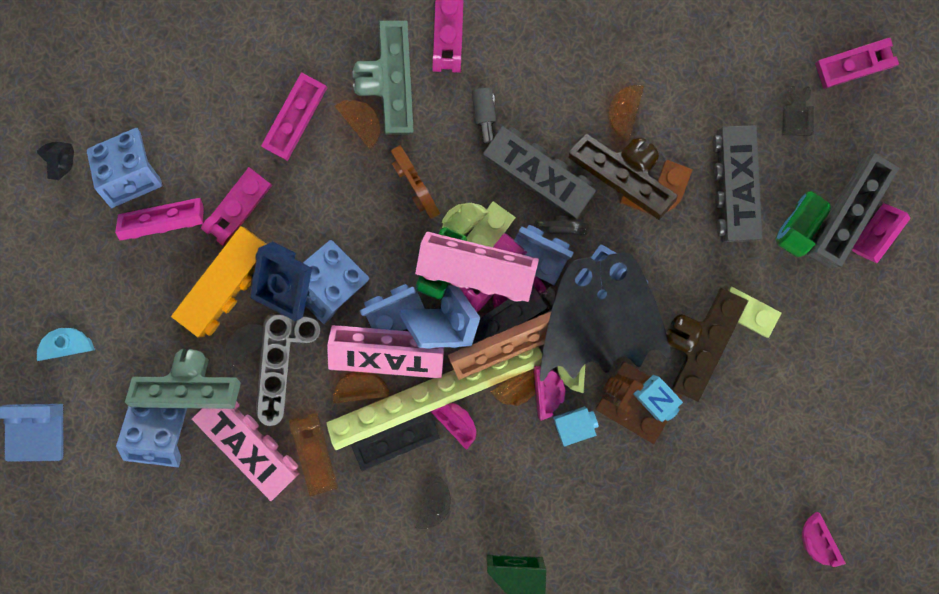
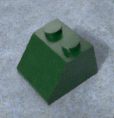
M487 555V573L506 594H545L546 566L543 557Z

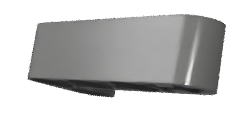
M278 312L271 313L265 318L256 401L257 416L264 425H276L283 418L290 342L310 343L315 341L320 334L318 322L309 315L303 314V318L298 321H294ZM276 319L285 322V328L280 333H272L270 331V324ZM311 322L313 324L312 332L305 336L299 334L301 323ZM272 348H280L282 350V357L277 361L267 359V354ZM270 376H276L280 379L279 385L274 389H268L264 386L265 380ZM268 397L272 398V405L274 410H276L271 412V416H266L265 411H263L268 409Z

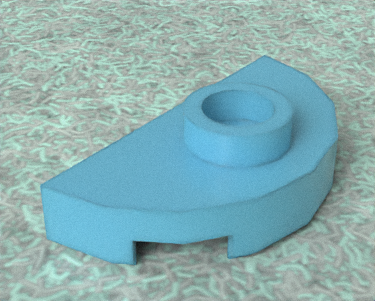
M59 328L49 332L41 340L37 349V361L94 351L95 348L91 339L87 338L83 332L74 328Z

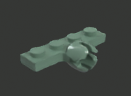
M379 21L380 59L377 61H357L353 68V79H355V84H353L354 91L359 96L377 95L381 97L383 103L384 135L413 134L408 23L407 21Z
M181 349L175 354L171 372L167 376L132 377L125 403L129 407L235 409L241 382L237 378L205 377L209 362L208 358H205L202 352L189 349L184 358L186 349Z

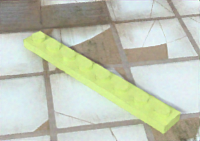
M539 346L460 380L455 371L452 370L443 374L442 378H433L326 422L332 445L335 450H338L534 369V366H541L542 353Z

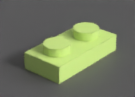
M494 201L487 209L489 213L467 236L468 242L493 247L516 218Z
M730 287L728 291L749 300L738 323L769 338L782 313L734 287Z

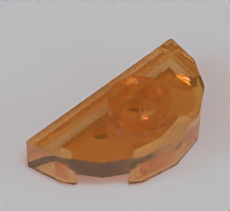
M632 85L623 88L614 96L609 106L608 119L612 128L619 137L627 141L630 140L644 88L642 85Z
M344 100L334 105L371 150L378 142L381 132L380 121L375 111L365 102L356 100Z
M534 369L508 379L492 390V395L496 400L506 405L519 406L527 402L536 393V390H534Z
M354 371L346 374L338 381L333 393V404L388 397L389 390L386 383L378 375Z

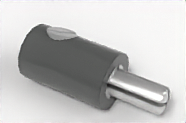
M492 88L475 89L472 91L476 125H482L484 143H491L493 140L491 124L497 122L494 106L495 97Z

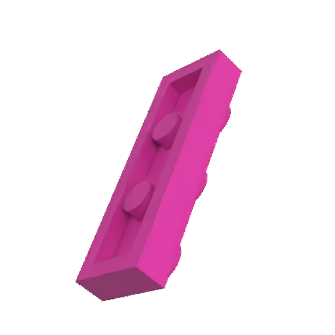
M301 72L261 147L288 161L326 92L327 86Z
M201 198L118 214L115 233L120 241L203 224V203Z

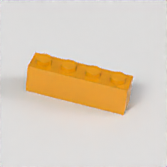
M240 226L171 317L197 337H205L206 334L211 336L220 325V322L217 320L222 313H229L237 303L235 297L239 291H245L251 285L252 274L255 272L256 253L258 248L266 245V243L248 229Z

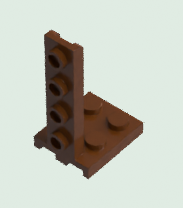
M623 361L614 378L610 377L602 390L605 394L595 410L650 443L655 444L668 421L665 419L661 422L655 419L633 395L637 390L641 391L643 389V384L650 376ZM673 391L680 399L682 398V395Z

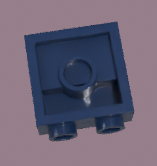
M275 242L268 243L258 248L255 256L256 266L251 281L252 290L250 298L294 321H298L303 318L312 267L295 260V252Z

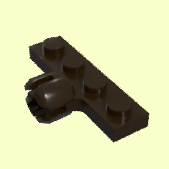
M585 134L570 150L568 158L660 220L676 202L678 195L648 175V172L656 165L659 158L656 147L650 143L642 150L641 147L646 142V139L636 138L622 152L616 153L588 134Z
M720 287L703 321L694 320L683 314H679L673 319L671 324L684 333L681 334L668 328L666 334L669 346L686 353V359L672 386L673 391L699 402L749 300Z

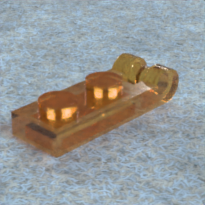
M318 413L309 414L308 418L299 420V418L289 420L290 430L295 440L309 495L314 496L337 489L338 485ZM312 429L314 436L304 439L303 431Z

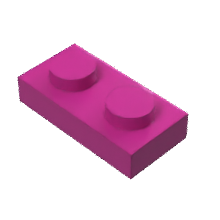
M883 203L862 231L852 251L870 261L878 263L911 219L909 214Z

